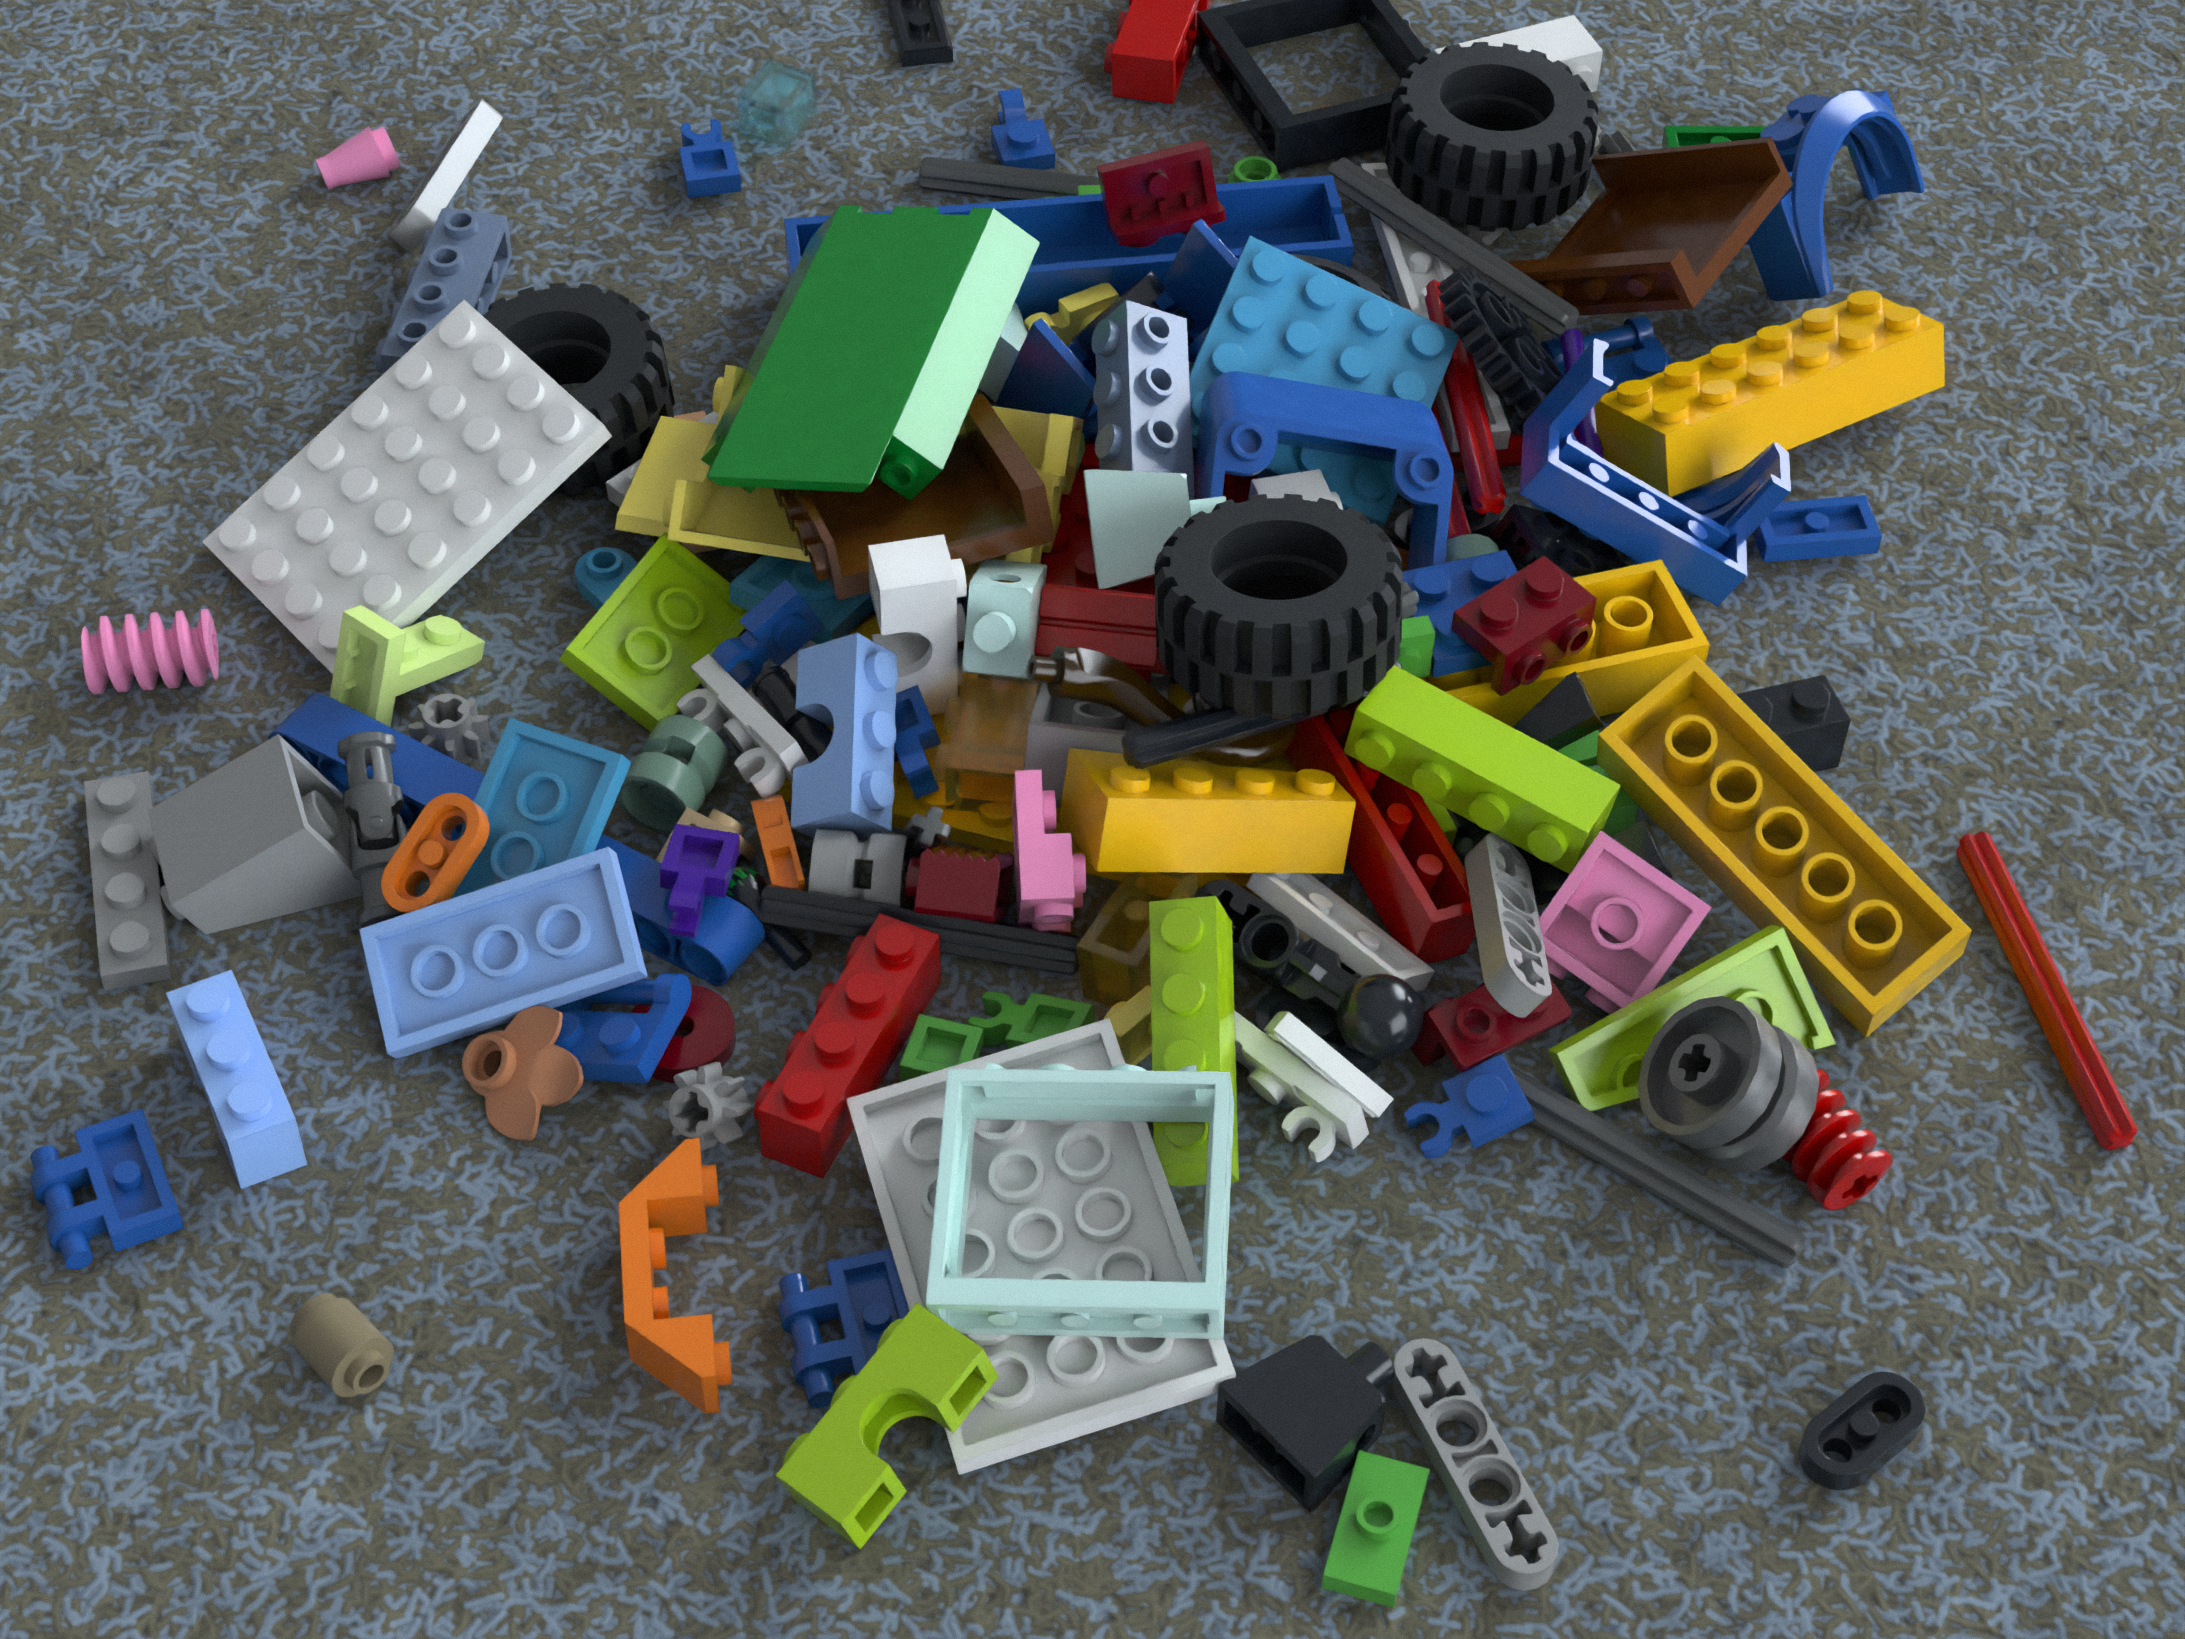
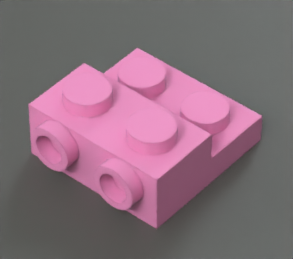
M1015 771L1012 796V824L1017 926L1071 935V921L1074 919L1073 909L1083 908V893H1086L1085 854L1072 853L1071 833L1054 834V830H1056L1055 790L1042 791V771Z
M1600 831L1539 918L1549 973L1563 980L1570 971L1591 986L1584 996L1608 1014H1612L1655 990L1712 907L1606 833Z

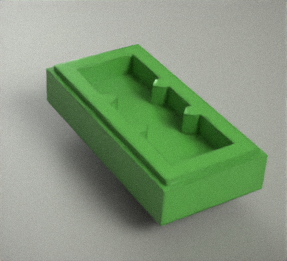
M1361 1450L1358 1451L1324 1569L1321 1588L1394 1608L1426 1491L1430 1469Z

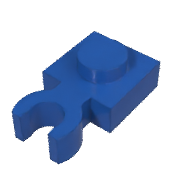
M717 119L710 120L711 131L706 134L692 132L689 122L683 123L681 126L682 147H679V158L688 198L741 192V177L732 141L723 142L722 126Z
M785 579L739 620L747 631L739 638H730L722 642L711 656L745 689L753 684L755 678L761 673L765 662L770 659L776 666H781L825 626L799 591Z
M1503 1053L1442 1082L1443 1092L1448 1101L1440 1105L1434 1102H1420L1411 1106L1404 1113L1409 1129L1416 1128L1425 1122L1434 1123L1439 1127L1438 1133L1433 1138L1419 1144L1424 1158H1437L1444 1155L1451 1148L1454 1137L1462 1133L1466 1134L1473 1149L1535 1120L1533 1110Z

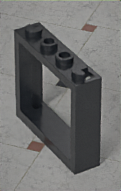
M1247 0L1197 12L1196 54L1267 158L1276 165L1277 172L1385 147L1393 91L1293 115L1246 48L1359 22L1400 77L1413 63H1417L1424 55L1432 51L1428 47L1423 46L1413 33L1410 23L1406 19H1402L1392 6L1390 0Z

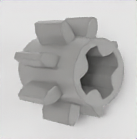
M447 693L431 698L425 705L419 704L417 706L420 722L408 725L411 738L465 765L472 759H482L480 742L490 740L491 736L488 718L484 715H478L477 704L474 698L466 701L459 695Z
M713 1062L700 1066L698 1071L692 1069L676 1074L673 1077L679 1089L672 1095L671 1099L663 1101V1106L668 1109L669 1118L674 1127L672 1131L674 1137L682 1134L690 1138H700L701 1151L714 1147L719 1141L725 1144L740 1139L743 1136L741 1128L737 1123L743 1119L745 1114L754 1111V1107L748 1104L747 1094L743 1088L745 1081L743 1076L735 1079L730 1076H722L720 1062Z

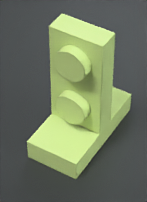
M358 605L343 611L330 697L391 727L396 696L477 664L482 659L485 641L464 629L458 621L441 614L400 629L363 605Z

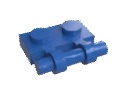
M142 1108L74 1131L81 1150L79 1153L60 1158L56 1147L42 1146L33 1151L30 1156L34 1169L30 1177V1183L36 1200L46 1205L50 1219L46 1224V1232L51 1247L55 1251L61 1252L65 1266L69 1269H81L92 1262L93 1253L89 1242L93 1236L106 1231L109 1232L115 1252L184 1229L178 1206ZM92 1184L97 1199L76 1206L73 1195L77 1188Z
M891 1248L826 1262L830 1286L809 1290L807 1278L802 1273L788 1274L779 1281L783 1300L778 1305V1313L783 1330L792 1335L796 1351L791 1359L795 1381L798 1385L805 1387L810 1406L820 1408L830 1405L832 1397L836 1392L833 1384L834 1377L847 1372L858 1375L876 1353L878 1342L886 1328L895 1320L904 1318L909 1312ZM838 1318L843 1339L823 1343L819 1326L823 1321Z

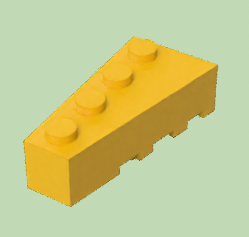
M1069 748L1059 821L1067 832L1071 833L1072 839L1085 854V857L1096 872L1343 874L1356 801L1332 774L1317 769H1302L1298 772L1251 767H1228L1214 763L1178 759L1137 769L1134 766L1127 765L1123 758V753Z

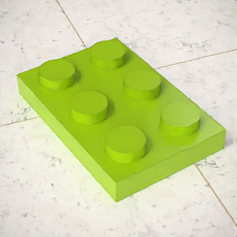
M666 532L662 534L559 658L560 662L650 732L653 731L660 719L668 715H675L679 711L676 705L678 701L699 686L700 681L691 666L707 654L711 656L714 650L725 640L738 637L744 630V626L739 620L749 612L730 602V583L679 542L667 540L668 534Z

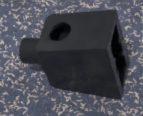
M1309 1335L1236 1373L1235 1378L1221 1382L1218 1388L1216 1422L1311 1513L1354 1467L1358 1451L1367 1452L1382 1434L1387 1402L1378 1389L1395 1376V1368L1387 1353L1373 1342H1367L1345 1359L1322 1336Z

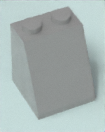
M279 734L148 810L154 838L150 839L149 846L154 858L161 866L165 885L160 889L162 899L174 917L179 920L186 918L204 934L362 896L361 882L355 879L352 874L348 836L352 818L344 809L343 794Z

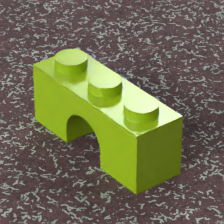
M916 1302L904 1318L895 1320L886 1328L878 1342L876 1353L858 1375L850 1376L838 1387L832 1397L830 1409L813 1430L802 1434L792 1443L785 1454L783 1466L777 1472L776 1477L797 1503L858 1549H861L907 1492L890 1465L878 1457L879 1445L886 1431L893 1424L904 1418L924 1416L935 1420L954 1434L999 1376L982 1347Z

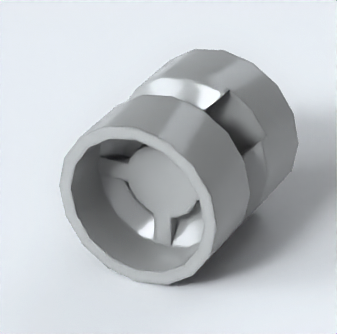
M818 828L815 833L811 853L809 891L905 907L907 899L906 878L911 851L909 835L873 832L868 840L864 842L859 841L854 831ZM861 860H873L871 889L859 888Z

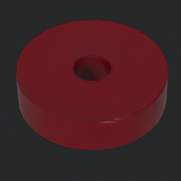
M691 984V1002L676 1030H688L691 1033L683 1037L673 1035L651 1077L664 1082L675 1083L673 1077L676 1074L692 1069L698 1071L700 1066L713 1062H720L721 1067L727 1063L736 1043L735 1021L730 1006L719 994L708 988ZM636 1005L631 1013L647 1014L651 1006Z

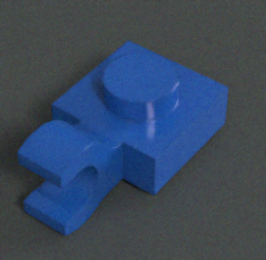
M1019 88L998 91L1002 111L998 112L1000 125L991 126V144L999 165L1036 170L1055 168V151L1043 119L1027 121L1024 100Z
M918 685L896 693L894 763L900 761L915 799L939 790L924 750L942 743Z

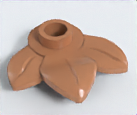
M545 1006L526 1008L517 1013L504 1031H492L477 1036L469 1043L464 1052L462 1070L465 1078L475 1092L485 1096L488 1122L498 1132L508 1138L522 1142L532 1141L537 1133L541 1107H554L569 1101L583 1084L584 1076L578 1059L568 1050L555 1045L563 1018L562 1012ZM501 1060V1064L499 1066V1069L497 1070V1066Z

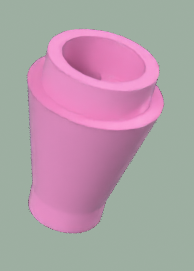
M368 126L327 155L315 159L328 190L342 185L391 177L389 171L401 167L384 126L372 131Z

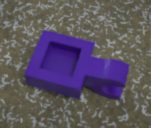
M675 823L660 867V888L672 889L668 903V909L674 910L669 925L670 934L695 938L701 922L705 895L725 898L740 853V834Z

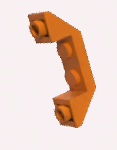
M700 1138L685 1139L618 1203L624 1323L630 1360L705 1414L720 1412L718 1386L732 1385L729 1341L715 1342L712 1314L670 1318L668 1287H655L654 1271L667 1269L665 1237L708 1233L706 1207L719 1206L716 1164L702 1165Z

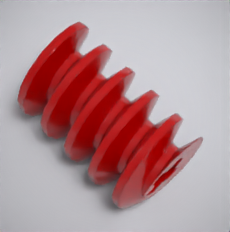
M1817 1069L1819 1088L1815 1111L1803 1135L1782 1156V1159L1792 1163L1791 1167L1798 1180L1807 1183L1809 1194L1815 1201L1823 1204L1822 1207L1824 1209L1835 1211L1850 1206L1868 1194L1889 1171L1893 1160L1888 1151L1877 1150L1872 1152L1877 1143L1875 1134L1867 1129L1857 1131L1861 1123L1860 1115L1852 1109L1841 1111L1846 1102L1843 1093L1836 1089L1827 1090L1830 1083L1829 1076L1825 1071Z

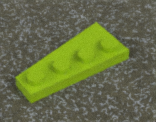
M1773 924L1769 925L1548 1049V1054L1570 1100L1589 1111L1639 1098L1638 1081L1641 1064L1655 1034L1674 1013L1698 999L1724 996L1742 1002L1763 1016L1770 1025L1781 1028L1799 1040L1806 1049L1816 1050L1836 1044L1784 928Z

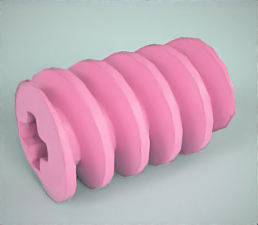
M201 609L197 627H190L184 611L180 610L175 612L171 629H165L158 612L150 613L147 630L140 631L133 614H125L121 632L114 631L108 616H100L96 634H89L86 626L82 629L83 668L88 689L92 694L104 693L109 678L117 692H128L132 686L134 676L143 691L154 690L159 674L168 689L180 687L184 672L193 687L205 685L209 670H211L214 679L218 680V640L214 621L208 609Z

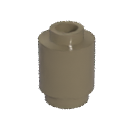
M330 1293L319 1294L306 1301L293 1316L290 1324V1333L294 1337L295 1350L338 1396L354 1397L357 1394L369 1393L379 1387L386 1379L394 1356L393 1346L350 1300L337 1298Z

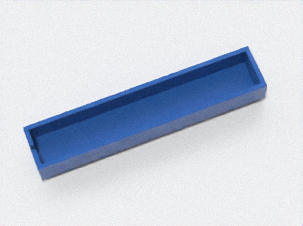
M1333 175L1215 184L1217 198L1225 208L1226 220L1212 224L1211 230L1237 259H1239L1249 236H1252L1288 254L1323 258L1352 268L1354 245L1345 215L1341 214L1342 205ZM1102 194L938 206L939 214L969 215L972 208H994L1040 242L1015 300L1023 321L1035 313L1055 314L1059 312V299L1101 283H1110L1119 294V297L1150 271H1153L1163 283L1187 236L1179 232L1159 237L1155 244L1143 248H1130L1127 245L1119 246L1107 228ZM893 210L863 213H892ZM831 215L784 219L788 281H790L811 237Z

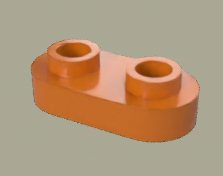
M445 793L432 799L423 808L384 869L381 879V890L386 902L398 912L406 914L451 899L487 842L490 826L485 811L467 796L459 793ZM465 823L466 830L462 837L452 841L453 829L457 825ZM429 878L430 885L423 895L416 897L417 885L422 880Z

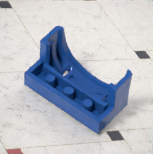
M1852 89L1836 94L1833 97H1818L1815 94L1804 95L1791 101L1786 107L1787 111L1774 124L1761 131L1760 138L1772 137L1793 182L1792 186L1745 243V245L1749 244L1769 299L1773 301L1822 298L1834 289L1824 241L1823 207L1829 172L1836 153L1843 146L1847 145L1864 196L1868 200H1874L1880 194L1924 192L1925 183L1913 146L1905 129L1896 117L1887 90L1868 93L1862 89Z
M1593 339L1571 369L1523 424L1520 494L1526 497L1537 509L1544 512L1551 511L1572 523L1586 537L1593 540H1601L1621 551L1635 565L1662 559L1680 590L1691 596H1699L1718 607L1747 576L1746 539L1791 493L1789 453L1780 444L1773 442L1751 462L1729 478L1706 487L1688 490L1671 498L1606 461L1591 449L1578 443L1573 432L1574 428L1613 385V381L1603 375V354L1608 349L1609 344L1602 340Z

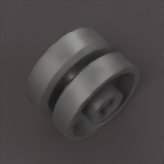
M1724 996L1698 999L1674 1013L1655 1034L1642 1060L1638 1081L1642 1112L1657 1130L1673 1140L1689 1146L1694 1153L1713 1165L1733 1173L1759 1170L1781 1158L1803 1135L1815 1111L1819 1088V1078L1814 1057L1799 1040L1781 1028L1770 1025L1763 1016L1744 1003Z

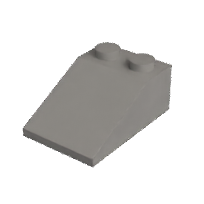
M1164 675L1162 677L1151 676L1150 685L1168 700L1171 675ZM1041 683L1028 724L1024 770L1042 771V791L1055 790L1056 808H1060L1069 748L1123 753L1122 737L1127 732L1143 727L1122 713L1107 706L1074 699L1052 697L1048 692L1047 683Z

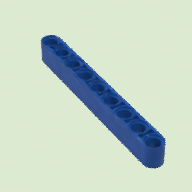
M312 693L268 736L269 740L279 734L344 795L349 790L345 760L341 759L337 752L338 741L355 733L379 731L393 735L396 739L397 747L396 751L391 754L394 783L402 789L404 801L399 814L409 830L423 808L432 799L441 794L459 793L467 796L474 802L485 776L483 773L321 693ZM367 766V777L372 779L374 777L372 766ZM464 823L457 825L453 829L452 841L458 839ZM601 834L595 851L609 846L617 853L640 948L704 981L706 980V982L714 986L726 984L763 942L765 930L759 918L749 908L728 896L722 898L705 895L701 922L696 937L670 934L669 925L674 910L668 909V903L672 889L660 888V867L662 863Z

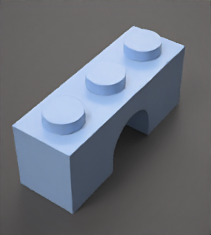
M859 633L798 650L795 709L834 728L830 744L818 759L793 768L791 828L813 839L818 828L854 831L859 840L870 837L873 832L887 833L892 831V805L895 796L893 773L894 743L896 741L897 654Z
M232 970L166 992L180 1043L199 1089L203 1088L220 1140L240 1189L307 1165L296 1118Z

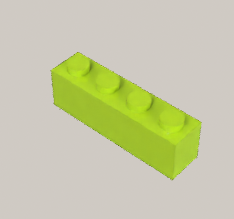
M1395 665L1357 707L1343 753L1362 762L1367 767L1381 772L1418 792L1423 797L1433 800L1472 821L1479 827L1498 835L1568 874H1571L1599 832L1604 829L1621 786L1615 781Z
M1216 896L1149 902L1152 1071H1178L1182 1067L1196 1065L1197 1071L1230 1072L1234 1097L1231 1183L1239 1182L1232 921ZM1153 1122V1142L1170 1186L1206 1185L1209 1122Z

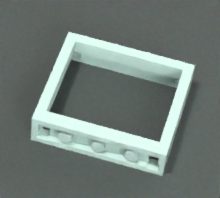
M985 1063V1069L948 1068L925 1303L927 1310L962 1334L1223 1339L1234 1125V1097L1230 1072L1197 1071L1196 1065L1182 1067L1178 1071H1146L1139 1066L1129 1064L1115 1065L1108 1070H1076L1064 1064H1046L1038 1069H1006L993 1063ZM976 1119L1209 1122L1201 1282L962 1278Z

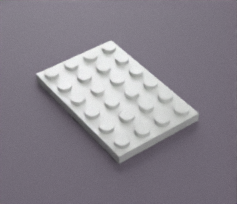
M463 300L202 542L333 674L343 611L363 605L400 629L409 627L606 443L612 435L601 421L468 302Z
M1110 1018L948 1068L985 1069V1063H993L1006 1069H1038L1046 1064H1064L1076 1070H1108L1112 1066L1126 1063ZM948 1068L846 1099L909 1311L916 1302L927 1309L925 1303ZM976 1119L962 1278L1201 1282L1199 1268L1147 1122ZM963 1334L984 1349L999 1377L954 1434L946 1428L945 1431L958 1473L961 1475L1218 1393L1219 1384L1224 1380L1235 1378L1236 1372L1224 1339Z

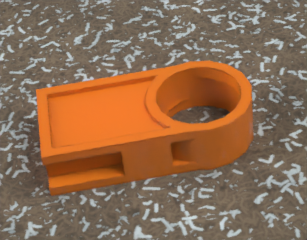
M782 794L750 801L771 884L807 890Z

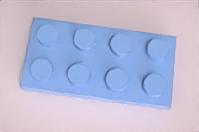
M609 846L359 929L387 1054L394 1058L408 1056L509 1023L518 1012L529 1007L545 1006L555 1008L648 977L617 853Z

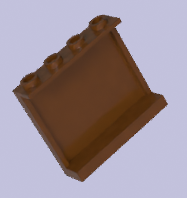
M1772 137L1595 155L1592 163L1605 189L1547 258L1506 262L1575 306L1580 313L1579 316L1694 309L1792 186L1793 182Z
M983 393L974 395L964 419L966 433L957 435L943 470L911 501L875 476L871 484L863 492L773 488L778 506L780 508L784 507L791 531H796L804 556L809 555L817 582L827 579L838 601L870 592L868 545L944 534L951 560L961 559L963 566L1055 541L1045 484Z

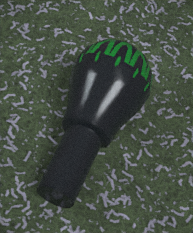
M741 866L735 867L726 896L740 902L759 918L758 910L761 893L764 886L768 884L764 877L755 870ZM761 922L765 930L764 940L793 971H796L810 961L812 952L788 927Z

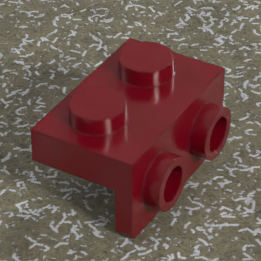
M1204 140L1097 166L1107 228L1119 246L1127 245L1130 248L1148 247L1155 244L1159 237L1179 232L1187 235L1193 223L1200 219L1210 229L1212 224L1226 220L1225 208L1217 198L1210 148Z
M1542 556L1454 611L1451 630L1494 665L1491 689L1499 696H1504L1521 684H1531L1547 667L1566 655L1571 657L1578 654L1588 644L1593 634L1591 626L1597 598L1548 558Z
M1551 978L1552 994L1525 1018L1517 1017L1500 1006L1483 982L1476 990L1457 999L1448 997L1428 1008L1423 1013L1424 1020L1421 1033L1411 1049L1424 1067L1442 1059L1445 1052H1447L1456 1068L1461 1072H1465L1567 1022L1572 1014V1010Z

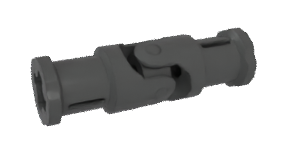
M379 731L355 733L338 741L337 744L338 756L345 760L349 787V790L343 795L345 811L352 818L348 830L352 874L355 879L361 882L364 912L358 917L360 929L403 915L386 902L381 890V879L384 869L407 835L406 825L399 814L404 802L403 793L400 786L394 783L391 754L397 748L396 739L391 734ZM367 766H372L374 777L372 779L367 777Z

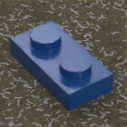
M1866 495L1781 502L1753 532L1763 562L1878 553L1882 539L1880 529Z

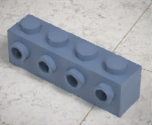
M441 209L433 230L428 229L425 232L422 256L418 266L412 265L409 270L405 297L402 302H396L394 305L391 330L387 339H380L377 345L375 365L378 373L384 374L463 300L468 302L481 315L488 312L489 304L495 301L512 258L507 215L472 212L464 209Z
M1125 300L1109 316L1097 324L1092 336V350L1096 354V383L1093 399L1097 405L1098 416L1095 453L1099 458V469L1186 474L1189 500H1195L1187 319Z

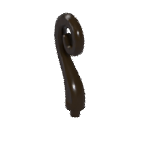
M1059 645L1054 648L1050 657L1032 655L1028 661V680L1047 683L1048 692L1052 697L1074 699L1110 707L1143 728L1188 715L1162 696L1126 664L1101 652ZM1200 693L1193 695L1192 702L1196 712L1213 707L1204 703L1200 698ZM1297 723L1190 755L1228 767H1256L1278 759L1293 742Z

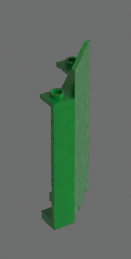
M840 205L811 237L701 458L703 462L711 467L706 477L719 486L741 487L751 494L756 488L863 492L871 484L875 476L911 501L944 468L1040 242L994 208H972L969 215L939 214L938 207L895 206L892 213H863L861 206Z

